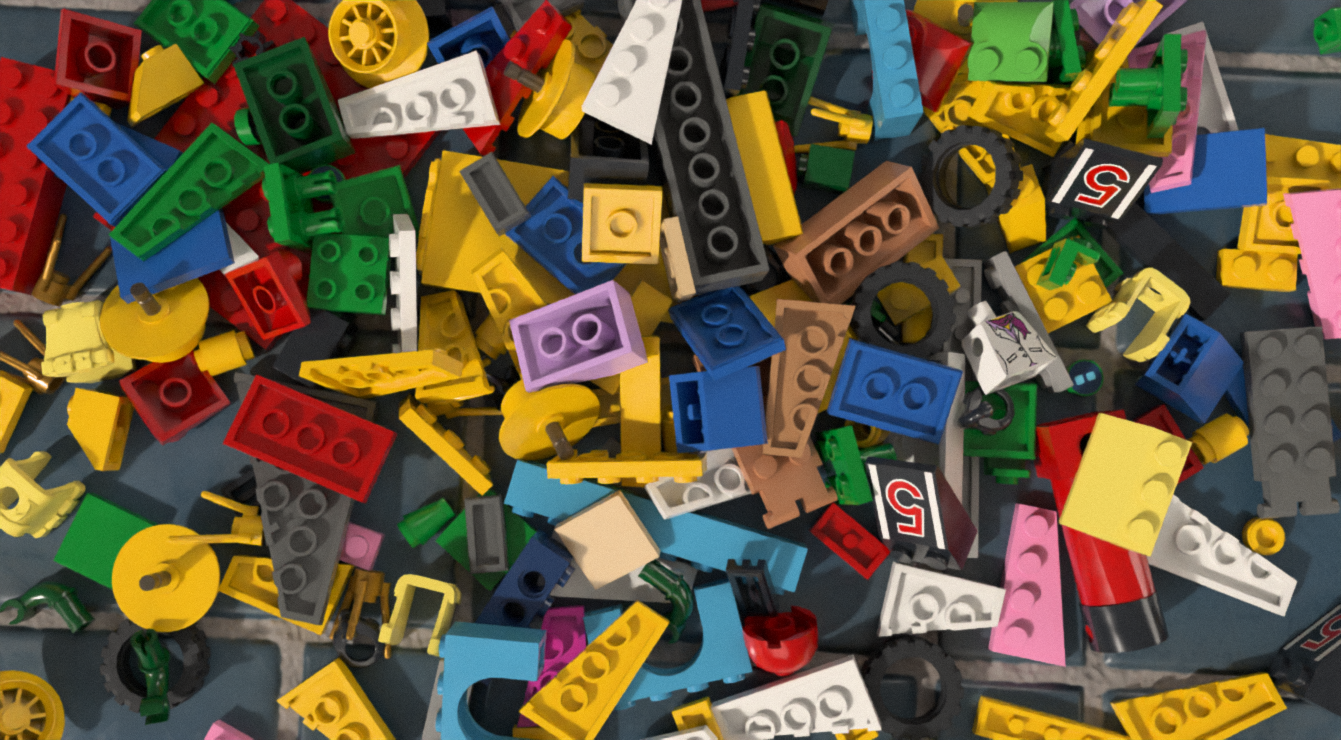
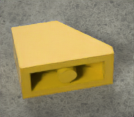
M177 44L165 50L161 45H158L141 55L144 61L135 70L127 117L131 127L186 98L204 83Z
M1032 164L1020 168L1023 171V181H1019L1018 189H1021L1018 199H1013L1010 204L1013 207L1007 214L998 216V223L1009 253L1046 241L1045 198ZM995 178L985 185L988 195H990L995 184Z
M76 388L67 406L69 415L67 425L95 470H120L134 407L127 396L95 389Z

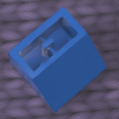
M1185 313L1167 335L1170 339L1157 356L1151 359L1135 385L1203 425L1244 362L1221 333Z
M759 366L745 367L716 381L713 380L708 371L669 376L677 453L768 444Z

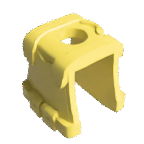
M1145 268L1136 273L1133 278H1126L1114 288L1118 292L1112 299L1113 302L1096 311L1086 324V327L1093 333L1100 332L1121 321L1131 309L1136 298H1138L1155 311L1146 326L1123 354L1130 361H1138L1139 363L1157 356L1170 340L1166 334L1175 319L1184 315L1190 305V298L1183 289L1158 270ZM1150 288L1155 289L1160 294L1153 292Z
M100 300L86 303L76 302L60 306L61 309L57 308L44 312L43 322L44 326H46V351L44 362H41L42 374L44 376H66L67 382L96 383L120 378L124 374L136 370L135 359L115 351L102 335L100 314L104 302Z
M45 451L34 452L30 458L15 461L12 458H8L0 466V528L13 537H21L25 533L31 534L35 538L47 536L53 530L52 528H57L68 517L66 513H71L80 502L78 498L86 490L85 485L79 480L47 490L38 485L34 479L52 457ZM19 497V502L16 505V507H14L13 509H8L7 507H9Z
M403 575L399 578L394 590V596L397 599L390 621L382 625L378 641L390 645L401 643L416 586L445 593L427 650L429 655L439 657L441 636L450 629L456 604L460 605L462 593L455 584L418 575Z

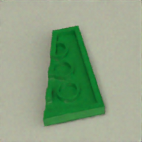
M211 123L108 235L144 262L265 178L263 165H268V163L214 123Z

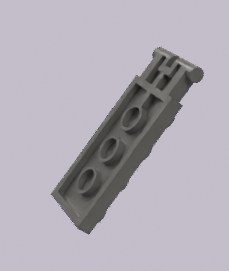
M1322 326L1240 333L1254 481H1262L1264 503L1257 506L1259 518L1296 516L1297 502L1299 511L1303 516L1338 513L1340 509L1339 502L1335 498L1331 499L1329 477L1336 476Z

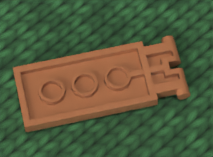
M695 354L692 361L697 372L707 371ZM769 357L748 366L760 367L765 422L771 369ZM810 435L801 458L762 454L763 444L731 448L751 494L760 493L768 513L763 514V520L768 529L799 517L800 513L795 503L796 501L800 500L803 509L808 513L838 500L832 486L825 487L817 470L823 463Z

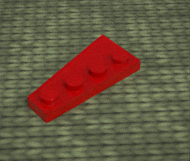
M545 0L531 15L528 21L485 68L501 125L462 128L479 153L484 156L495 151L496 147L492 145L501 129L507 132L515 119L510 116L520 99L522 97L528 99L533 91L518 83L517 80L504 75L507 64L512 61L521 66L522 69L525 68L537 74L539 69H546L572 29L569 22L548 0Z

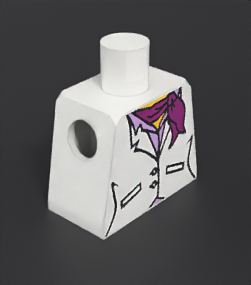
M987 301L980 302L968 310L967 315L975 325V328L962 340V347L985 395L1035 377L1057 358L1054 352L1019 312L1013 311L996 317Z

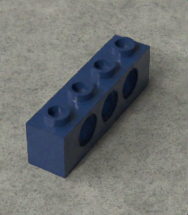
M539 529L531 537L475 623L533 629L529 624L535 615L543 618L555 599L549 594L555 585L558 584L563 588L576 569L570 565L574 558L569 550ZM537 571L541 573L545 579V585L538 586L532 583L529 578V572ZM509 602L519 603L523 607L525 614L523 616L513 614L509 608ZM486 678L479 681L484 685L488 686V684L491 682L493 678Z

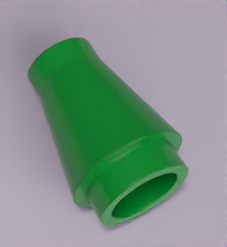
M442 497L436 502L402 515L404 519L397 523V526L414 549L419 544L424 546L455 514Z

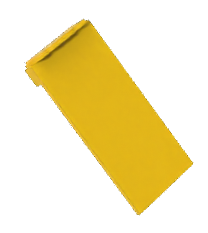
M443 150L441 160L435 158L434 162L431 161L416 252V268L422 275L421 283L424 286L481 293L471 270L502 247L547 304H552L574 295L505 234L500 237L498 236L459 172L482 158L481 156ZM497 159L525 207L552 176L568 188L569 171ZM663 187L661 225L664 219L670 218ZM660 244L658 264L628 263L614 278V281L627 290L630 296L640 280H643L672 299ZM673 302L669 308H671V307H673V306H675V305H678V304H680V303H676V304H675V302ZM667 310L660 322L674 324Z

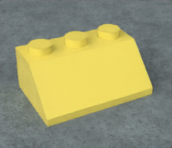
M1099 413L1058 523L1124 549L1151 557L1192 442L1154 427Z

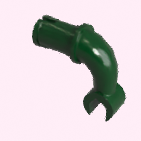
M654 559L644 566L638 577L666 596L664 599L672 603V611H668L663 615V617L669 620L666 628L669 627L673 633V637L668 643L672 644L678 641L685 630L686 621L693 610V595L689 585L683 579L684 575L678 576Z
M52 581L36 584L22 596L5 601L0 608V613L13 608L19 609L16 619L9 623V625L31 619L36 613V606L47 603L50 610L55 609L73 634L82 631L95 621L94 616H92L76 595L78 590L75 587L70 588L65 584Z
M142 629L135 632L130 641L139 657L138 667L145 673L147 698H142L140 716H146L145 725L166 722L170 717V704L167 696L170 653L161 646L157 632L154 629H147L146 634L148 637H146Z

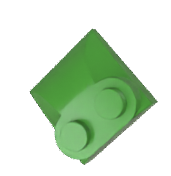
M974 2L971 42L974 44L968 57V80L1047 82L1054 2Z

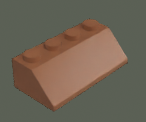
M885 161L801 224L804 234L778 242L773 247L788 275L813 302L842 304L854 294L856 288L868 275L882 266L899 260L938 230L939 226L912 167Z

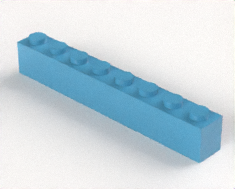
M519 459L516 462L504 504L513 506V513L533 518L534 513L549 517L547 522L556 526L561 521L621 490L661 550L659 558L676 562L677 557L692 561L691 567L712 573L713 568L726 571L728 559H735L739 566H742L743 559H750L752 566H757L758 559L766 560L776 594L784 595L785 590L791 592L796 590L808 550L804 543L696 510L664 520L652 500L634 495L635 492L609 484L598 483V480L592 478H583V482L578 484H561L560 478L547 479L546 464L533 460ZM741 577L743 583L748 584L746 577Z

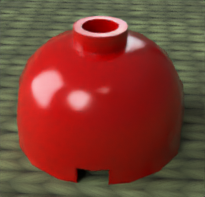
M791 605V612L778 613V616L775 617L747 616L744 620L745 627L742 626L745 646L750 659L757 667L770 673H775L778 676H788L803 668L814 657L818 648L819 635L816 615L810 610Z

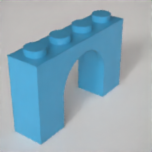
M849 0L855 36L867 34L870 47L873 93L867 107L869 115L873 116V141L910 135L923 114V106L904 0Z
M729 578L693 586L703 627L702 641L695 655L686 663L674 668H658L644 661L614 707V710L633 707L636 705L635 700L650 697L651 701L664 700L672 696V691L687 688V692L701 691L709 687L708 682L723 679L724 683L738 682L746 678L745 673L752 672ZM622 604L585 612L583 621L589 644L623 613Z
M455 621L448 632L441 636L439 644V657L444 658V671L440 672L438 678L437 693L438 695H443L442 708H439L435 728L436 732H441V740H537L499 736L484 730L476 723L469 711L467 692L469 686L486 678L538 681L545 664L546 630Z

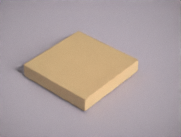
M676 216L664 219L660 227L659 241L672 300H674L675 304L689 300L696 293L679 218Z
M621 490L561 521L554 529L595 590L658 558L661 552Z

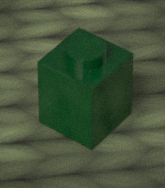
M811 144L807 155L800 154L797 176L803 177L801 188L839 195L843 194L849 188L855 151Z

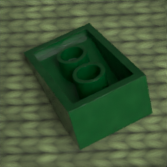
M766 2L762 4L753 28L756 30L754 45L751 52H746L744 65L750 67L746 89H740L736 96L767 91L774 121L783 120L788 123L791 135L797 137L835 24Z
M305 37L233 64L270 164L280 163L300 174H304L319 165L329 164L356 153L350 136L346 134L342 115Z

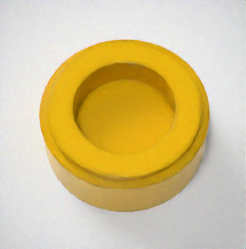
M1255 517L1244 525L1242 540L1244 545L1252 552L1261 555H1272L1283 547L1285 532L1276 520Z

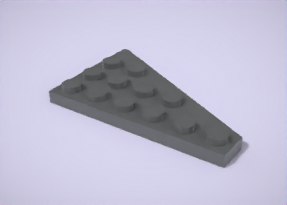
M235 372L233 380L237 384L240 404L242 405L255 376ZM271 380L375 424L380 406L375 401ZM249 455L257 484V489H255L257 500L261 504L262 509L261 520L266 545L269 546L274 572H272L273 580L279 594L277 600L280 615L282 618L323 625L355 499Z

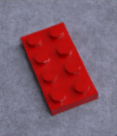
M256 374L222 444L366 504L397 433Z

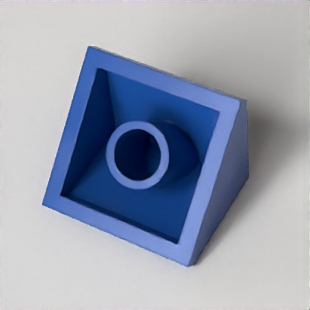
M490 7L429 40L427 45L438 64L477 51L482 58L484 68H486L510 39L493 7Z

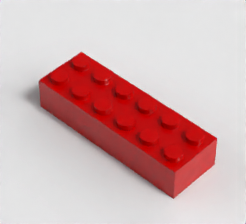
M1 57L0 288L31 295L43 271L67 184L55 177V173L26 146L69 104L73 96L54 86L55 70Z

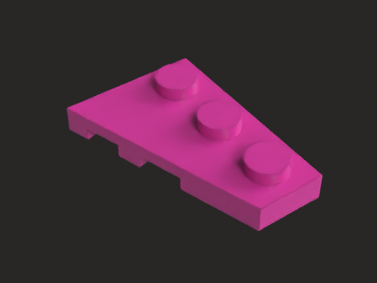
M584 605L549 608L544 615L541 627L542 630H546L544 669L538 681H528L523 705L587 647V634L583 621L585 614ZM520 714L517 728L539 726L523 714Z

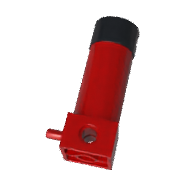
M1124 409L1094 411L1036 425L1034 465L1038 478L1050 479L1059 518L1061 517L1098 414L1103 413L1126 420ZM1061 524L1080 599L1079 607L1090 649L1099 653L1130 652L1155 646L1166 641L1169 634L1159 594L1154 587L1147 556Z

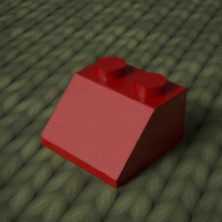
M62 9L54 86L73 97L82 92L93 102L105 104L110 108L121 109L129 106L134 74L139 66L142 30L68 9Z

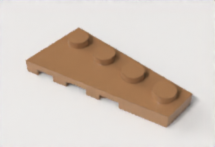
M777 299L775 329L784 339L786 350L773 355L771 359L766 411L768 444H763L762 454L802 457L856 306Z

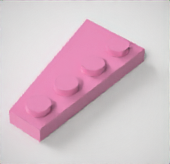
M1206 30L1181 36V49H1187L1188 52L1187 68L1185 73H1181V87L1187 88V104L1185 111H1181L1178 114L1176 124L1172 128V153L1168 157H1158L1162 158L1163 162L1161 168L1149 183L1151 193L1192 184L1207 37ZM1160 42L1132 49L1127 56L1129 68H1147Z
M1341 188L1284 193L1285 204L1290 207L1294 223H1291L1293 237L1298 239L1302 259H1299L1302 274H1306L1310 290L1307 292L1315 327L1322 326L1323 339L1341 338Z
M1016 503L1000 587L1006 589L998 626L992 627L988 649L993 652L1066 667L1057 511Z

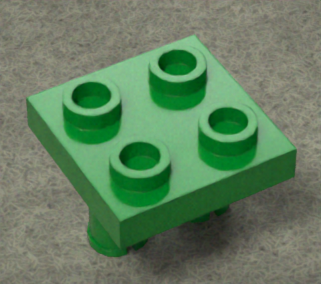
M1052 0L1054 8L1048 68L1051 69L1053 84L1072 85L1076 77L1082 72L1081 69L1086 66L1084 48L1082 45L1077 46L1075 32L1079 30L1078 14L1075 8L1070 9L1069 0Z
M1164 34L1147 68H1118L1116 83H1111L1109 107L1144 106V109L1147 110L1146 138H1163L1170 126L1176 124L1178 114L1181 111H1185L1187 88L1181 87V73L1186 71L1188 52L1187 49H1181V34Z
M280 163L263 165L265 178L262 180V190L265 198L269 201L271 214L268 217L267 224L270 235L274 238L275 243L308 253L312 252L313 236L343 232L344 224L338 223V220H343L338 208L315 213L312 198L336 195L338 193V186H332V183H337L336 176L332 170L304 176Z
M331 233L313 236L307 293L308 308L385 315L387 294L390 288L391 257L389 238Z
M852 425L817 432L816 437L818 441H815L814 446L822 463L824 462L827 477L824 479L825 487L832 486L836 491L838 500L834 501L835 504L860 505L873 501L866 478L865 461L868 456L897 460L893 445L891 443L876 444L858 449Z

